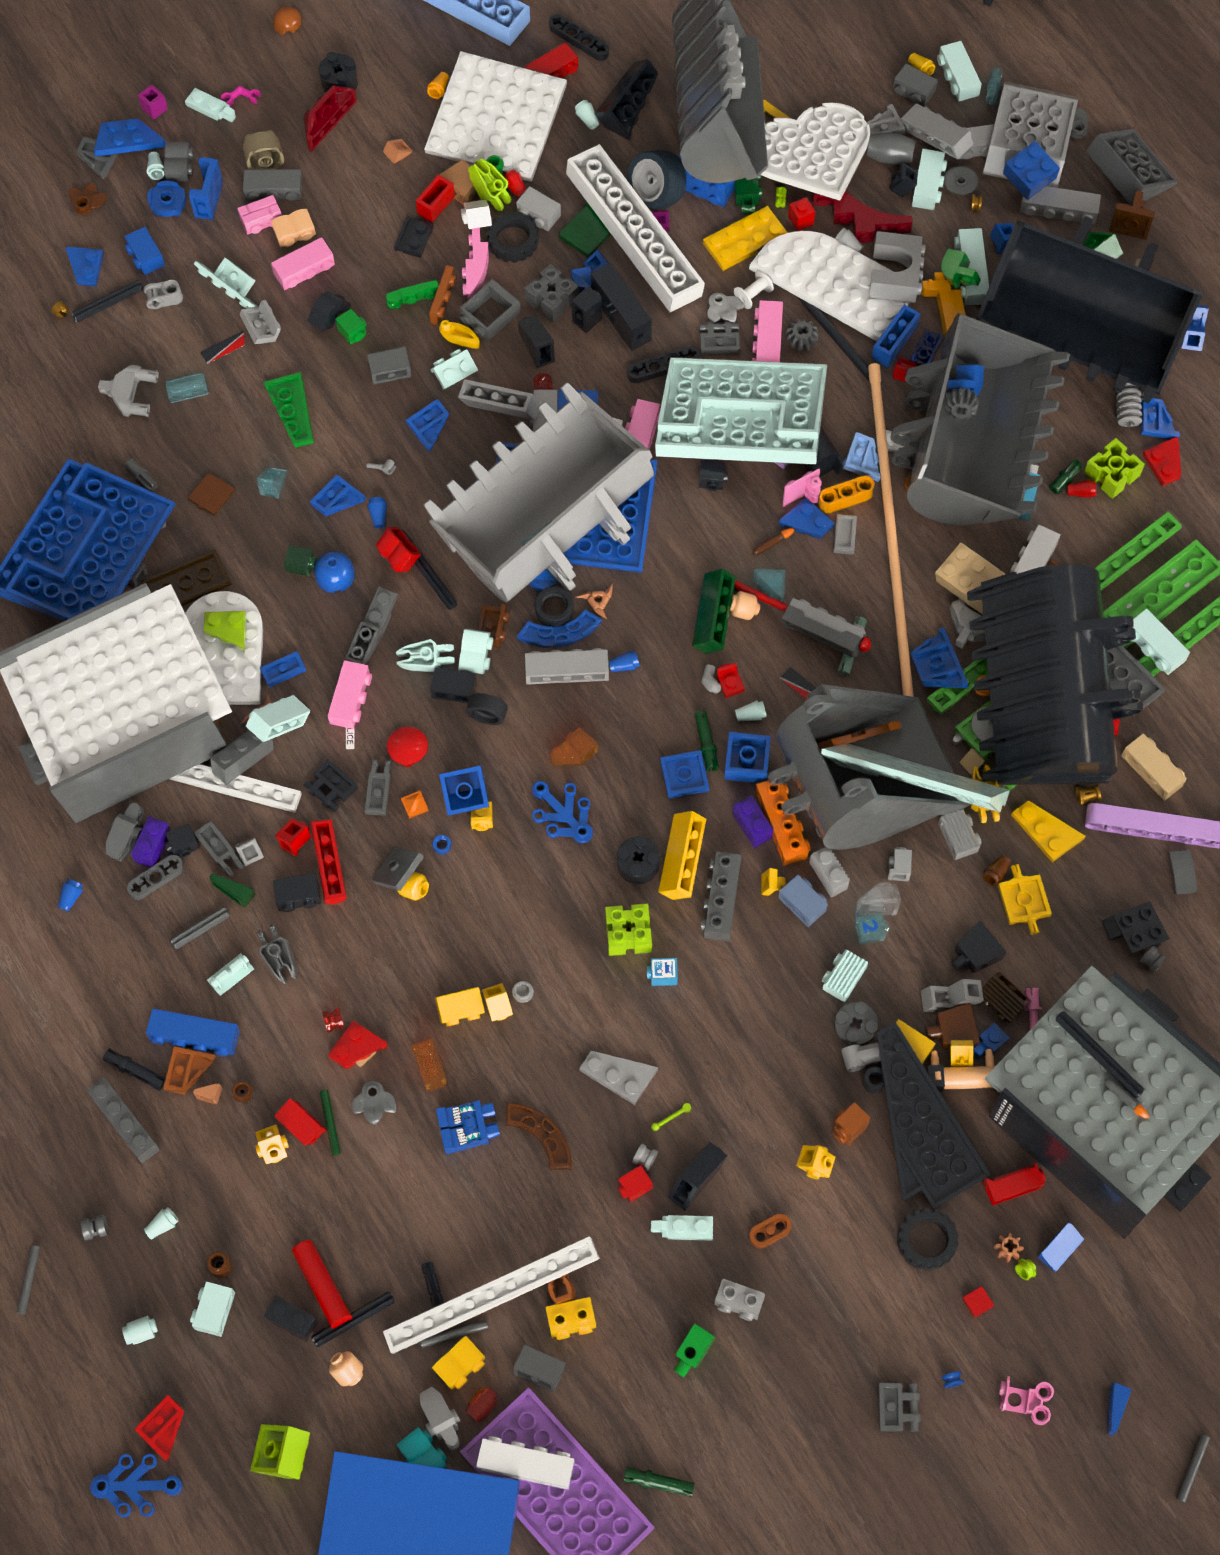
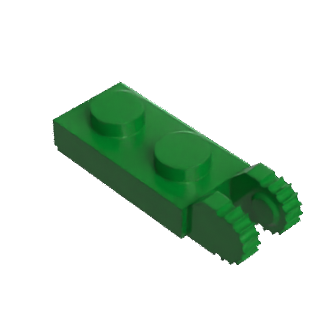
M433 280L392 291L386 294L387 306L389 309H398L405 303L414 304L418 300L433 299L439 287L438 282Z

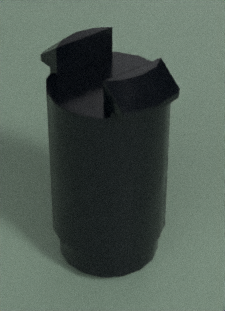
M820 426L816 464L803 465L808 472L820 469L819 479L831 470H834L838 476L846 463V456H840Z

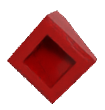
M900 357L895 365L893 379L906 382L907 370L917 367L918 363Z

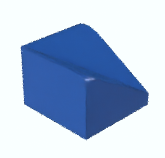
M590 267L571 270V279L579 285V293L588 286L591 288Z
M545 569L529 583V586L540 593L545 588L554 587L557 584V580Z

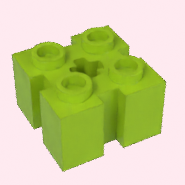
M1117 438L1105 446L1103 454L1098 452L1088 460L1084 471L1092 481H1100L1102 483L1101 489L1112 499L1124 490L1126 483L1130 485L1140 477L1145 465L1134 454L1129 456L1126 453L1127 447Z
M648 904L631 905V910L624 911L623 906L605 907L609 956L626 955V949H634L635 954L652 952ZM626 928H631V931H626Z

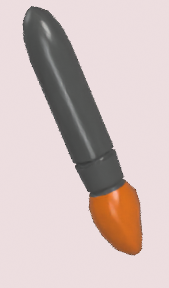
M1108 1078L1104 1080L1105 1085L1126 1105L1132 1108L1138 1116L1149 1118L1146 1109L1138 1104L1117 1083Z

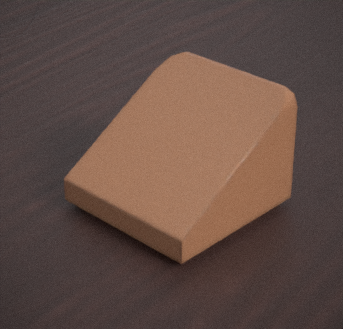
M402 139L387 141L383 152L392 163H396L411 154L412 150Z
M219 1083L194 1089L193 1093L198 1100L218 1104L222 1087Z

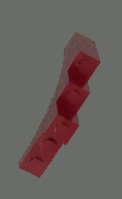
M846 190L841 200L811 192L812 205H832L833 224L845 225L852 223L854 236L861 243L874 242V236L877 231L897 234L911 233L912 216L894 215L872 209L856 200Z

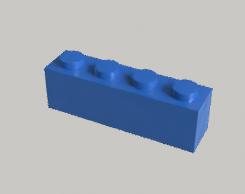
M153 1008L146 1034L152 1043L163 1045L166 1042L180 1048H185V1046L193 1047V1050L204 1053L206 1050L214 1051V1054L224 1057L227 1054L234 1055L240 1033L237 1024Z

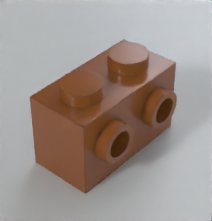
M854 1102L847 1110L842 1108L835 1115L833 1136L839 1143H845L849 1146L867 1129L871 1117Z

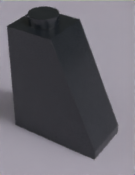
M534 315L518 321L519 334L536 368L538 369L555 362L554 340L538 317Z
M709 1142L680 1173L668 1198L686 1211L719 1171L728 1155L719 1147Z

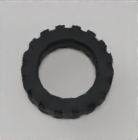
M509 212V214L503 213L500 214V217L494 218L492 225L488 227L487 236L490 251L492 254H495L496 258H501L504 262L512 261V263H516L518 260L524 261L526 257L533 255V251L537 250L539 242L538 228L528 215L524 216L520 212L517 214L514 212ZM518 227L525 230L529 238L521 246L507 247L497 240V236L506 228Z
M930 1208L917 1209L907 1215L898 1230L897 1245L900 1249L899 1252L902 1257L904 1256L908 1264L915 1266L914 1268H922L925 1271L940 1269L952 1259L956 1252L959 1238L958 1232L955 1229L956 1226L954 1222L949 1220L950 1217L940 1213V1210H930ZM919 1222H933L940 1226L945 1233V1249L936 1257H923L910 1246V1231Z

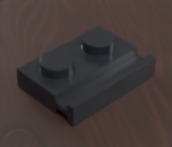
M407 216L395 243V251L400 250L405 254L421 258L434 228L433 223L417 218L412 219L410 216Z

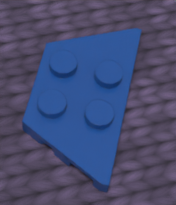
M138 118L101 123L94 148V156L165 148L166 141Z
M944 627L938 630L939 634L933 639L928 638L921 646L910 652L923 687H969Z

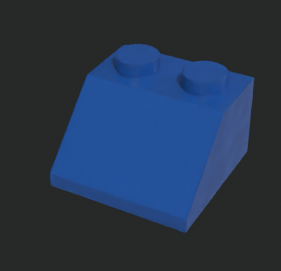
M482 766L439 774L448 816L489 807Z

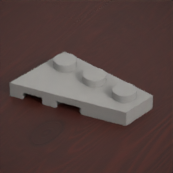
M591 1051L579 1068V1071L635 1105L658 1071V1067Z

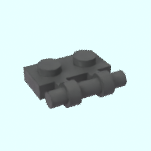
M727 321L724 324H713V322L699 324V331L707 332L700 333L701 354L740 353L739 332H731L739 331L738 323ZM725 331V333H714V332Z
M902 1383L878 1384L879 1431L902 1432L903 1422H908L910 1432H919L921 1415L918 1414L920 1393H918L917 1384H908L909 1393H902ZM903 1401L909 1402V1414H903Z

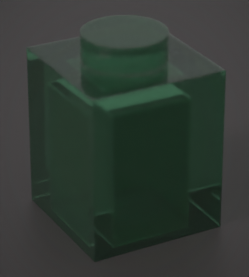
M289 545L284 561L286 572L310 576L311 570H315L317 558L314 557L312 549Z

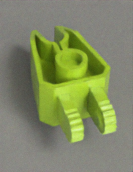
M481 158L474 161L475 164L469 166L468 171L470 180L480 199L490 201L497 211H502L504 209L502 201L505 204H509L512 200L506 191L508 181L486 160Z

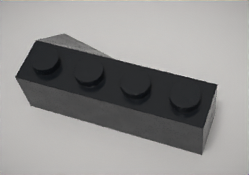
M648 59L634 62L594 113L605 128L627 140L632 135L631 131L633 126L637 124L639 112L645 106L646 96L650 94L658 76V71Z

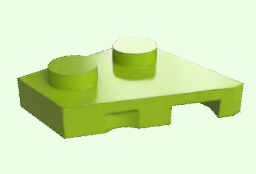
M204 612V633L213 638H219L220 641L227 644L229 642L236 645L241 650H245L246 612Z

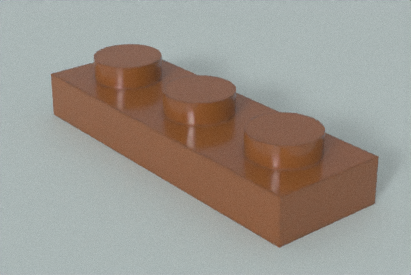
M446 265L429 312L431 324L438 325L440 318L443 319L445 303L450 301V289L452 286H455L457 275H454V267Z

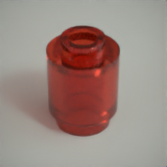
M480 1387L468 1402V1408L465 1412L480 1422L488 1416L498 1403L495 1399L497 1394L488 1387L484 1390Z

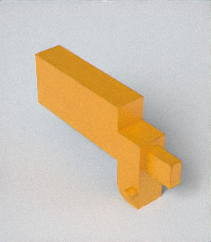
M934 272V280L922 281L921 294L924 297L937 298L945 339V335L957 313L965 315L961 289L951 290L948 280H945L944 273Z

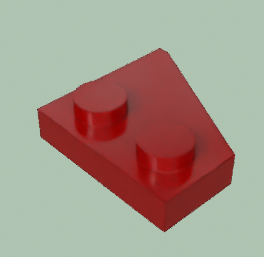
M1178 437L1143 452V457L1162 486L1180 479L1181 464Z
M353 1021L330 1051L328 1057L343 1068L348 1069L354 1066L357 1061L370 1057V1054L381 1048L382 1050L385 1049L388 1044Z
M167 1395L134 1430L167 1461L185 1411Z

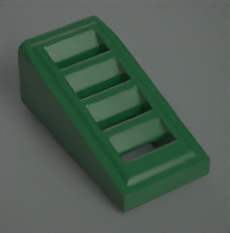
M215 874L209 876L214 887L242 907H246L255 896L251 887Z

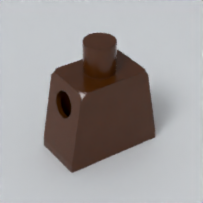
M971 1003L938 1013L935 1019L936 1025L925 1027L926 1037L929 1039L939 1038L943 1049H951V1040H973V1049L980 1043Z

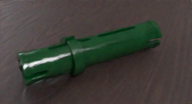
M700 710L694 713L702 747L700 750L704 756L706 771L710 772V768H712L713 772L719 769L716 756L717 747L713 743L707 711L703 710L702 715Z
M627 1466L623 1482L642 1485L645 1489L651 1487L691 1498L695 1482L652 1473V1470L647 1469L646 1472Z

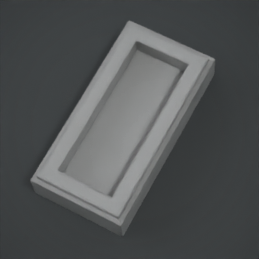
M837 514L834 553L854 555L857 516Z

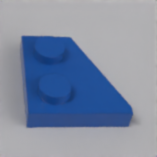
M66 246L77 284L97 287L104 256L103 250Z
M336 475L310 501V504L326 517L360 504L366 500V497L340 476Z
M806 497L781 518L778 525L781 527L788 526L796 529V532L809 534L811 537L821 539L834 528L835 523Z

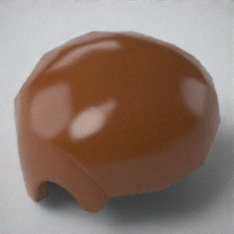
M284 6L275 12L273 27L278 33L282 35L286 32L295 33L301 27L302 17L296 8Z

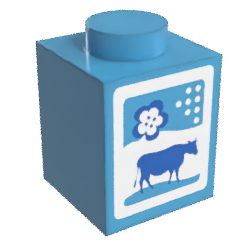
M677 958L651 959V966H647V979H651V986L677 985Z

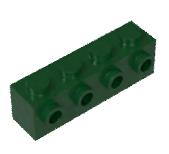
M723 568L704 574L692 646L704 654L724 650L736 577Z

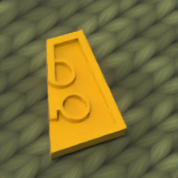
M1029 800L1011 814L1051 862H1054L1086 837Z

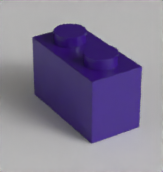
M752 795L733 805L732 815L753 848L772 839L773 828Z
M148 817L131 853L135 863L151 868L159 862L166 847L164 841L168 840L165 833L171 831L168 823Z

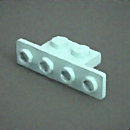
M224 258L215 273L205 265L195 261L194 265L199 268L197 271L206 278L208 276L211 277V282L219 288L224 287L226 289L225 293L233 299L237 297L240 300L239 304L246 309L258 307L245 297L256 280L230 260Z

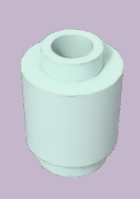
M149 1316L128 1322L127 1326L122 1327L127 1345L131 1343L135 1345L155 1337V1332L158 1331L154 1318L150 1319Z

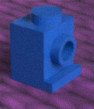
M1012 223L995 224L990 237L997 247V254H1003L1014 228Z

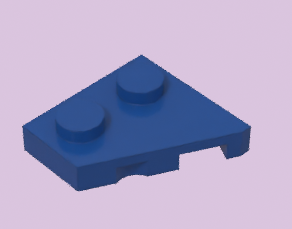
M1153 398L1149 404L1142 401L1141 435L1165 439L1178 437L1179 439L1180 433L1175 431L1171 424L1173 419L1166 411L1163 400Z
M436 399L408 418L406 424L429 452L447 422L449 413L441 402Z

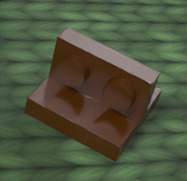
M1136 191L1131 206L1117 203L1109 228L1110 232L1147 239L1155 211L1144 209L1145 201L1142 200L1144 192Z

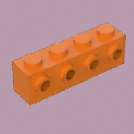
M769 780L756 784L755 793L764 816L773 828L772 838L783 867L806 860L811 848L808 839H804L801 833L803 832L802 823L800 820H796L795 813L785 815L781 808V805L789 800L787 784L771 785Z

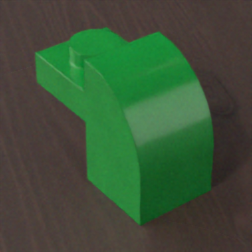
M948 248L942 260V271L950 285L958 289L960 283L966 286H979L981 281L977 271L968 268L970 260L966 253Z

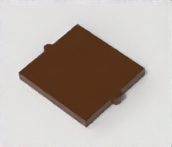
M208 472L189 495L188 500L199 506V509H204L215 516L233 494L235 488L225 483L222 478L219 479Z

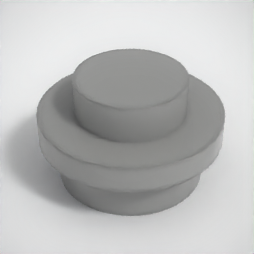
M526 981L517 982L512 988L513 998L520 1003L528 1002L533 997V987Z

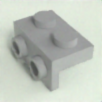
M262 300L259 307L241 309L239 315L254 344L276 341L281 327L266 300Z
M722 1279L714 1305L718 1306V1310L725 1313L736 1312L744 1320H757L765 1293Z

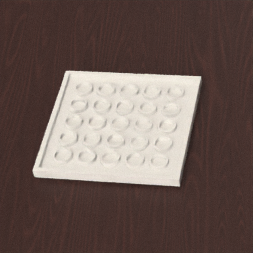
M461 51L426 143L425 153L457 162L463 160L469 165H473L474 161L478 159L487 160L488 157L497 155L504 162L502 174L505 175L511 170H516L520 173L522 180L532 182L564 94L567 80Z

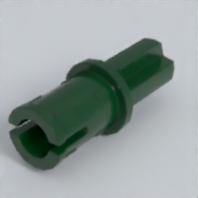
M1075 459L1064 471L1061 470L1059 476L1049 485V489L1054 494H1059L1068 483L1073 481L1072 478L1082 469L1081 462Z

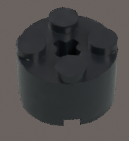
M330 52L321 61L319 75L324 92L333 85L357 89L358 77L353 58L345 54Z
M642 835L624 841L617 852V867L621 877L630 883L644 884L656 876L660 864V854L655 843Z

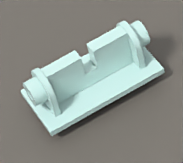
M240 953L207 979V981L221 996L252 972L254 968L246 956Z

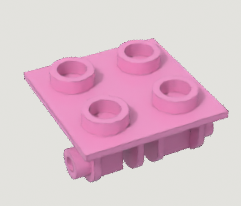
M820 469L814 472L809 471L802 478L788 482L784 487L782 506L785 507L804 496L813 504L817 503L821 490Z

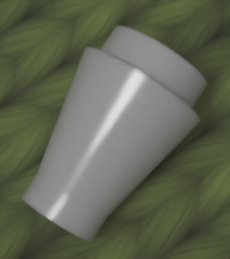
M843 228L835 238L839 243L859 253L864 247L850 229Z

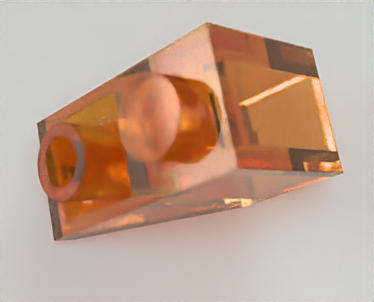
M579 727L575 732L571 731L566 736L565 742L561 746L557 745L552 750L551 764L553 766L584 765L598 751V743Z

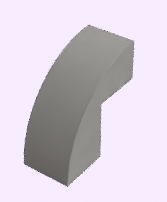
M962 979L949 987L929 986L921 990L923 1012H941L967 1003H971V1006L984 1001L981 980Z

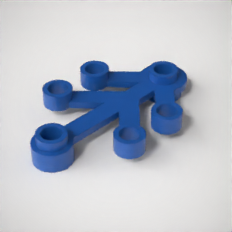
M537 781L533 784V796L536 799H544L557 812L544 813L543 810L536 809L532 813L533 821L535 823L563 822L571 827L558 828L556 824H549L546 827L548 837H573L578 843H586L591 840L593 830L587 824L588 810L590 809V800L588 798L582 797L578 800V808L580 810L579 822L573 817L574 795L576 794L575 784L567 783L564 786V794L566 795L565 808L549 792V786L546 782ZM543 786L544 790L538 791L537 787ZM571 787L574 791L567 792L566 789ZM582 802H586L588 805L586 807H582L580 804ZM541 814L542 817L540 819L535 818V815ZM555 828L556 832L550 833L549 829ZM580 830L586 831L584 835H581L578 832Z
M124 1454L119 1458V1464L107 1475L101 1474L96 1476L90 1485L91 1493L99 1499L107 1498L116 1508V1513L123 1518L128 1517L132 1509L129 1504L122 1502L114 1491H124L140 1508L141 1515L151 1517L155 1512L154 1505L147 1502L137 1491L164 1490L168 1495L175 1496L181 1492L183 1487L182 1481L174 1475L168 1476L165 1480L138 1481L149 1469H153L157 1465V1458L152 1454H146L142 1459V1463L124 1481H115L125 1469H130L134 1465L133 1457ZM152 1457L154 1460L153 1464L147 1466V1458ZM125 1458H130L128 1466H123L122 1462ZM170 1481H175L176 1483L173 1489L168 1488ZM105 1482V1489L100 1491L98 1489L99 1483ZM146 1505L151 1506V1511L148 1514L143 1512ZM127 1506V1513L121 1514L120 1508Z

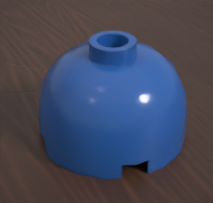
M331 551L318 558L315 564L314 576L317 585L322 590L329 593L339 590L342 592L352 585L355 579V569L352 561L345 554Z

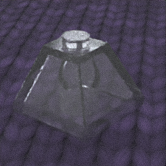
M881 882L878 885H874L857 899L854 917L897 915L901 903L897 885L890 884V882Z

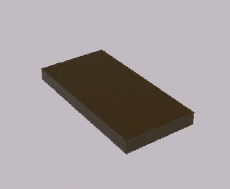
M216 550L141 580V584L146 583L152 593L171 584L181 606L232 585Z

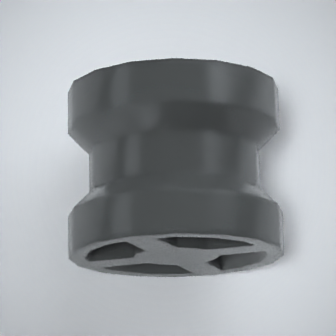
M1153 946L1141 958L1140 962L1146 964L1149 967V971L1154 973L1165 962L1167 957L1160 955L1158 949Z

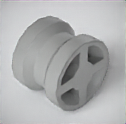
M642 1143L632 1163L635 1165L640 1164L645 1170L649 1171L657 1157L658 1151L655 1149L650 1150Z

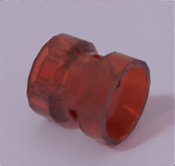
M547 373L537 374L533 379L534 390H553L551 376Z

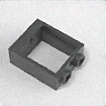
M493 279L460 307V319L463 324L473 328L479 337H484L487 341L492 339L521 313L520 301ZM490 298H493L506 311L491 325L486 327L472 314Z

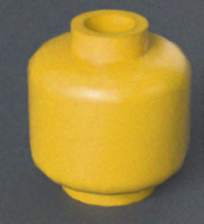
M414 871L402 890L398 891L399 895L411 900H419L424 897L429 888L426 876Z

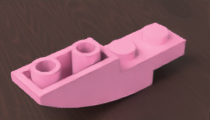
M480 227L472 228V234H469V246H473V250L469 251L470 259H465L466 267H462L463 279H466V284H463V295H467V300L481 290L488 270V242H481Z

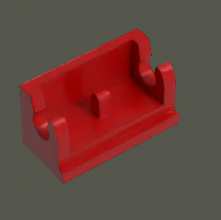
M292 1098L274 1115L305 1146L308 1144L312 1145L327 1130L300 1103Z

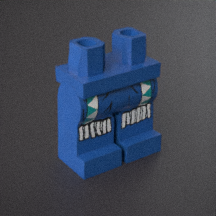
M480 1100L460 1106L436 1109L446 1155L482 1144H490L489 1139L500 1136L497 1123L485 1125V1118L496 1116L493 1103L481 1104Z

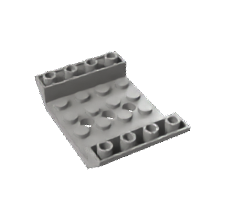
M1005 81L983 174L1007 179L1003 174L1005 163L1036 141L1060 167L1057 179L1047 185L1048 187L1058 188L1078 97ZM1010 119H1018L1019 123H1013ZM1034 122L1038 126L1032 127L1029 125V123ZM1052 126L1055 127L1057 130L1050 131L1047 127Z

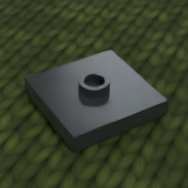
M395 846L372 878V881L376 885L401 891L424 856L419 852Z

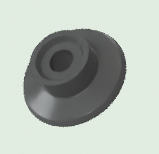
M956 166L947 171L944 183L952 193L966 195L976 189L978 177L972 169Z

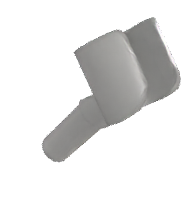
M387 459L384 465L367 463V468L382 470L387 475H391L396 466H394V461Z

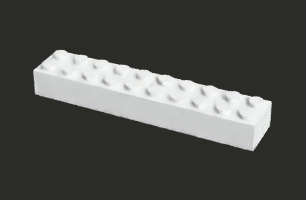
M599 144L569 158L566 169L567 176L668 311L672 312L702 297L704 281Z

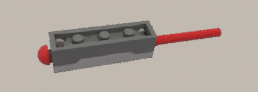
M735 580V589L753 594L758 600L784 611L785 613L781 619L785 627L855 659L859 652H866L871 648V640L867 637L865 629L861 625L856 623L852 625L839 615L834 617L827 610L821 607L814 608L803 599L797 600L793 598L790 604H785Z

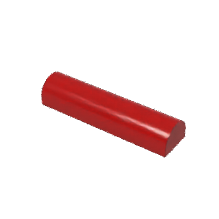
M332 819L312 821L310 825L324 901L326 904H338L346 900V892Z
M305 1240L297 1244L292 1249V1253L331 1328L334 1329L352 1319L312 1240Z

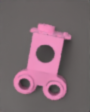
M1007 1376L1005 1381H1001L999 1395H1001L999 1409L1001 1411L1031 1414L1032 1421L1037 1425H1044L1050 1420V1410L1043 1405V1402L1049 1401L1054 1395V1389L1049 1383L1041 1382L1035 1389L1023 1390L1009 1387L1010 1376ZM1040 1389L1047 1391L1046 1397H1042L1039 1394ZM1011 1393H1017L1021 1397L1019 1406L1014 1407L1009 1404L1008 1396ZM1037 1412H1042V1413H1043V1415H1044V1419H1043V1420L1037 1419V1417H1036V1413H1037Z

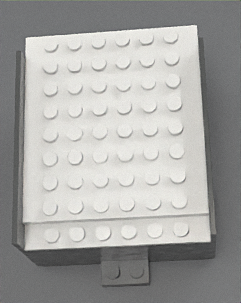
M144 583L0 652L1 675L31 740L18 747L33 782L38 786L49 781L51 785L49 787L50 792L75 823L85 820L211 759V757L227 746L215 720L231 713L232 710L171 584L152 593L148 585Z

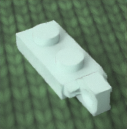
M194 88L185 100V104L188 107L215 120L224 118L233 122L236 118L235 110L230 108V105L197 88Z
M663 1216L662 1220L651 1221V1232L662 1233V1237L672 1240H713V1216Z

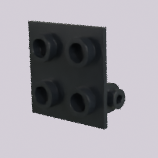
M1151 902L1113 915L1131 953L1151 946L1157 948L1162 942L1170 939Z

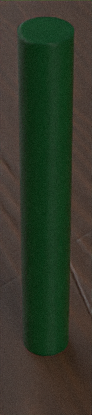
M328 1090L320 1091V1097L332 1156L340 1155L341 1152Z

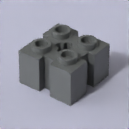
M551 264L540 273L539 281L533 279L524 288L525 302L536 310L540 307L542 315L553 323L564 313V306L570 308L572 300L579 295V285L568 277L562 279V272Z

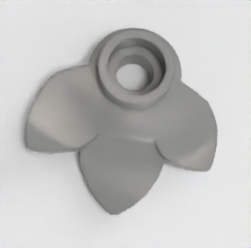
M714 293L709 297L710 307L707 311V316L713 323L719 321L720 318L735 323L737 310L743 309L745 305L738 297Z

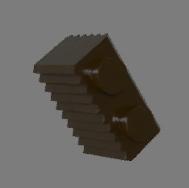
M1001 972L994 974L982 988L983 1003L997 1010L998 1017L1005 1022L1011 1023L1016 1020L1031 1002V999L1025 996Z

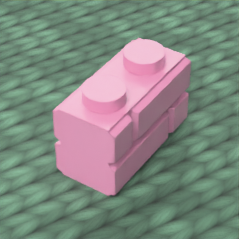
M273 195L237 208L247 235L259 233L262 229L269 226L272 227L271 221L282 216Z

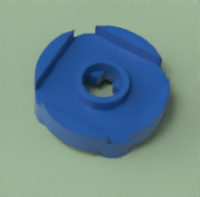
M167 180L157 183L156 187L149 190L147 201L152 213L156 216H178L185 207L186 195L184 189L178 183ZM166 196L170 197L169 201H164L162 199H165Z

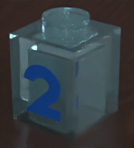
M882 914L857 917L855 927L859 944L884 941L886 933H889L888 922L883 920Z

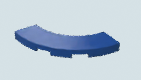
M584 609L574 620L559 627L543 626L527 621L517 635V639L538 647L555 648L567 646L590 635L601 624L602 619Z

